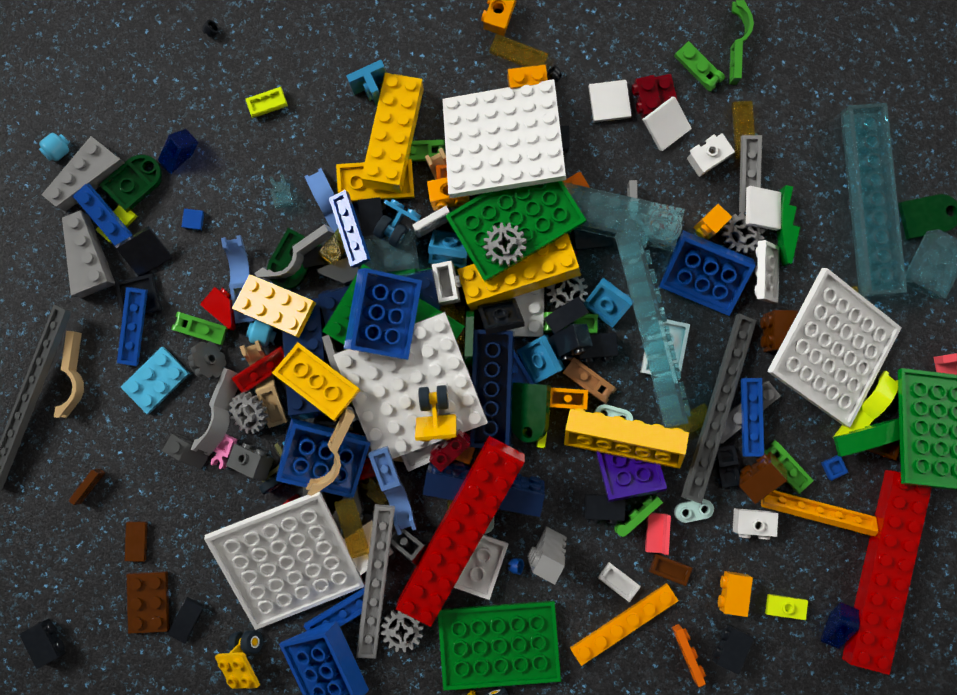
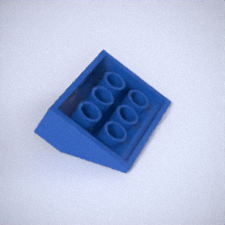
M683 230L659 287L730 316L755 268V262L750 257Z
M368 268L358 269L344 349L408 360L422 280Z
M291 418L276 481L306 488L310 479L325 476L334 464V454L327 445L334 428ZM350 432L346 433L338 450L341 462L339 474L331 484L321 490L322 492L354 498L370 446L366 436Z
M337 621L321 624L279 644L303 695H365L369 691Z

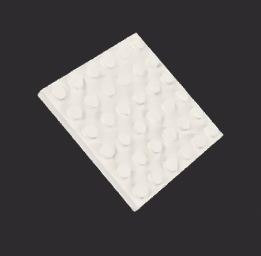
M554 79L542 81L536 85H524L513 89L507 87L443 99L448 195L450 198L566 180Z
M822 268L767 372L837 422L850 428L902 327L828 268Z
M445 312L415 323L408 360L348 349L333 355L341 375L360 389L352 403L366 438L370 442L372 451L388 446L392 459L443 440L433 439L427 442L415 440L416 418L433 416L432 405L430 411L420 410L418 389L420 387H428L430 392H437V386H447L449 408L440 410L437 404L438 416L456 414V432L459 429L462 432H466L488 423Z
M320 491L312 496H303L206 534L204 538L255 630L365 587L364 580L356 568L349 549Z

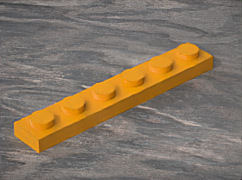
M775 490L761 500V507L874 537L879 532L875 516Z
M666 583L571 646L570 649L582 666L678 602V599Z

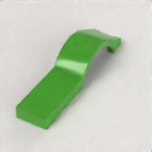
M744 0L732 2V13L743 21L745 27L744 36L735 40L730 47L729 84L737 85L742 79L743 44L751 34L754 25L753 15Z

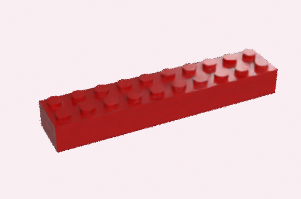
M491 436L487 438L402 591L396 610L430 627L432 626L525 463V454Z
M885 470L875 512L879 532L875 537L870 535L842 656V659L850 665L890 675L932 490L931 487L901 484V473L897 471Z

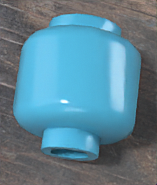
M50 133L39 142L41 147L39 150L49 161H59L69 152L67 146L69 141L62 134L58 136L55 133Z
M255 320L254 323L249 324L246 337L249 338V342L252 344L259 340L262 347H267L270 342H274L277 332L273 331L274 327Z

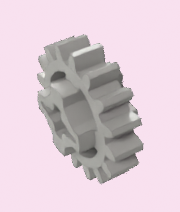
M744 212L739 213L738 216L736 214L732 215V219L727 222L728 225L722 227L726 232L721 236L727 238L723 243H729L728 249L734 247L735 252H740V250H742L743 254H746L748 250L752 252L755 250V247H758V241L764 240V237L760 234L765 232V230L760 229V227L746 225ZM742 221V223L740 224V226H739V225H735V226H734V224H735L736 222ZM746 240H752L751 244L744 245V243H746Z
M500 223V228L498 229L496 226H493V232L487 231L489 238H484V242L488 244L483 246L484 251H488L486 253L487 258L492 257V263L499 261V266L501 267L503 262H506L508 267L510 266V261L517 264V257L523 258L521 251H526V247L523 244H526L527 241L525 238H522L524 236L523 231L518 233V226L516 225L512 229L511 223H508L507 227ZM507 233H511L515 237H510ZM503 238L507 241V252L503 248ZM517 248L515 253L511 255V252ZM495 252H500L501 254H503V257L497 255Z
M572 278L577 283L575 285L566 280L561 282L560 288L554 289L556 284L547 286L546 289L550 290V292L546 295L547 297H552L549 303L555 302V308L557 309L559 306H563L573 300V295L578 292L581 301L584 303L585 300L582 296L588 295L584 291L588 285L582 284L585 280L584 278ZM565 285L568 289L572 290L569 293V297L566 292H563ZM557 297L563 298L565 303L558 300Z
M243 392L232 398L233 401L229 403L232 407L229 409V412L233 414L230 418L235 419L234 425H239L240 431L245 429L246 434L250 432L255 434L265 427L264 425L268 423L265 418L269 417L264 412L267 407L262 406L263 400L258 401V396L252 397L251 392L247 394Z
M392 610V617L386 615L385 620L387 622L382 623V627L386 628L381 631V635H386L383 642L389 641L388 648L395 646V652H398L399 648L406 652L407 647L413 650V643L417 645L420 643L417 637H423V633L420 630L424 628V625H419L420 621L400 611L396 613ZM405 618H408L413 623H409ZM397 619V624L390 627L392 621ZM401 623H402L403 629L406 630V631H405V634H404V637H403L402 631L399 630V628H400V626H401ZM415 633L414 637L408 641V636Z

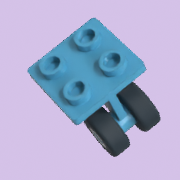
M394 199L391 202L385 200V204L399 212L393 222L390 217L382 216L373 234L379 239H382L385 235L388 236V243L397 248L407 233V227L399 224L402 219L407 216L418 222L421 220L420 217L422 215L411 209H408V211L404 210L405 205Z

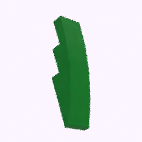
M785 185L780 189L781 229L777 230L780 258L784 267L791 265L793 262L800 227L793 225L797 207L789 205L793 186Z
M899 418L865 426V428L833 437L838 456L842 457L900 440Z

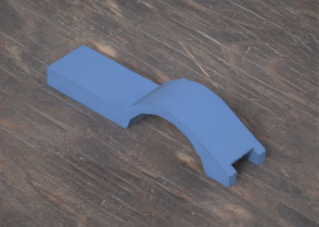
M322 168L318 169L319 172L304 177L329 226L334 231L337 242L342 251H345L329 200L335 194Z
M241 235L236 236L237 239L227 240L226 237L221 238L222 247L227 255L230 268L229 288L232 305L236 302L250 274L248 257ZM233 310L235 323L256 320Z
M388 446L369 452L368 455L381 491L386 495L389 505L395 506L394 526L397 535L402 534L401 529L410 526L412 530H416L417 527L409 498L399 479Z

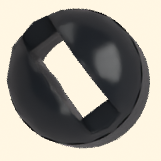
M207 20L202 28L203 33H206L208 37H213L220 31L219 26L213 20Z
M556 65L547 71V79H554L555 83L562 77V72Z

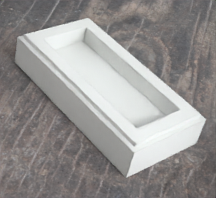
M608 562L598 576V579L628 602L632 600L641 587L610 562Z

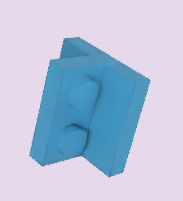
M382 60L346 75L354 95L365 91L369 101L373 100L375 105H378L380 93L376 85L383 82L384 74L386 73Z
M434 229L428 247V263L437 264L452 261L454 266L456 265L459 268L466 267L468 253L456 233Z
M602 278L583 304L590 312L598 314V318L613 328L634 301L611 282Z
M543 335L517 350L534 384L565 369L562 361L557 359L548 342L549 335Z

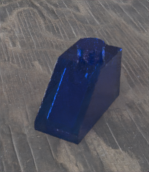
M187 129L169 134L158 161L169 173H173L193 155L199 142Z
M840 602L830 612L821 636V642L839 649L859 630V610Z

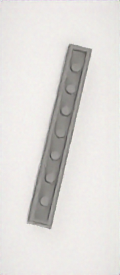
M375 504L356 658L376 659L395 512V506Z

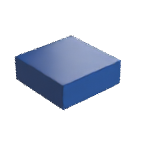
M184 208L181 227L202 230L205 212Z
M838 455L821 462L829 480H834L849 473L842 457Z

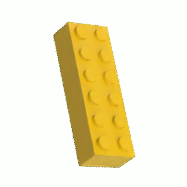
M390 73L384 74L361 177L364 187L402 193L424 90L422 79Z
M568 234L487 282H484L474 264L457 269L465 299L471 311L477 310L480 305L514 298L581 276Z
M576 408L569 411L564 445L680 469L686 455L689 432H685L680 428L670 429L660 424L650 425L640 420L630 421L620 416L610 417L600 412L590 413Z

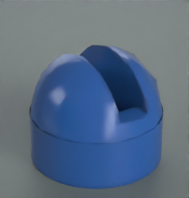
M513 558L508 562V565H510L508 569L511 573L520 575L523 572V559Z

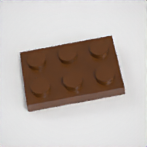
M168 571L126 574L128 634L167 632L170 630Z

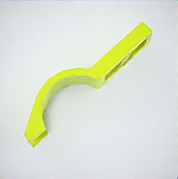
M883 371L878 378L877 387L862 403L851 427L842 425L833 437L869 426L893 401L898 391V380L895 381L888 375L889 372Z

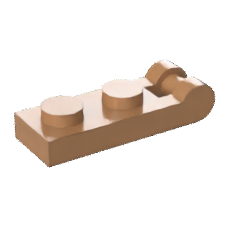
M575 357L562 372L604 404H607L609 401L608 398L611 393L614 394L617 390L612 384ZM601 385L606 388L602 394L598 392Z

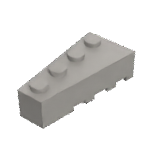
M90 136L42 193V196L54 206L67 211L78 203L73 195L85 184H90L96 190L100 187L99 184L125 162Z
M77 211L62 217L71 296L83 298L115 285L90 216L82 211Z
M546 526L536 547L532 546L527 555L532 572L554 585L565 566L564 555L566 550L563 548L566 547V536Z

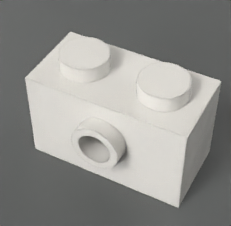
M723 133L717 137L715 134L705 141V145H697L690 150L691 154L687 157V160L699 177L731 157L735 152Z
M447 261L432 264L439 303L443 306L461 302L458 288L461 287L460 276H456L453 262Z
M734 508L733 532L739 534V537L751 538V535H758L759 539L770 540V536L777 537L778 513Z

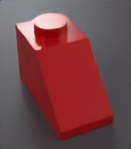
M214 287L200 305L228 329L234 331L236 323L232 309V300L229 298L231 294L224 288L220 290Z

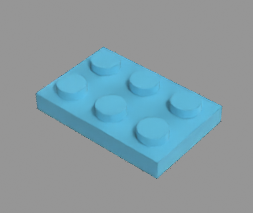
M161 347L121 388L146 414H150L190 373L165 347Z

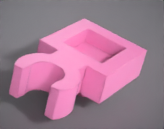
M225 434L223 440L213 450L216 452V456L211 459V465H217L218 461H220L219 469H225L227 467V458H229L232 448L238 439Z

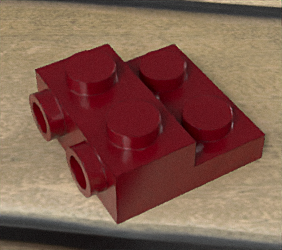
M671 74L636 78L632 85L633 95L637 97L638 101L636 103L637 113L641 114L642 119L669 98L675 97L677 99Z
M459 429L456 432L455 438L448 439L441 446L438 444L431 450L429 461L442 472L470 446V435Z

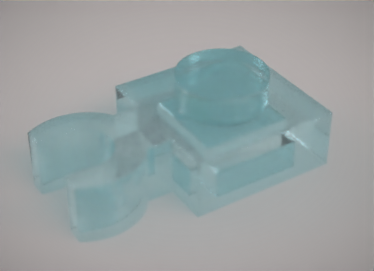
M280 174L281 180L279 182H275L274 178L270 177V182L274 189H270L275 209L294 205L289 185L285 186L286 180L283 174Z

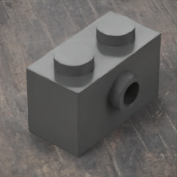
M244 442L243 445L234 444L226 466L252 479L266 481L274 460L267 456L268 452L261 449L254 450L255 446Z

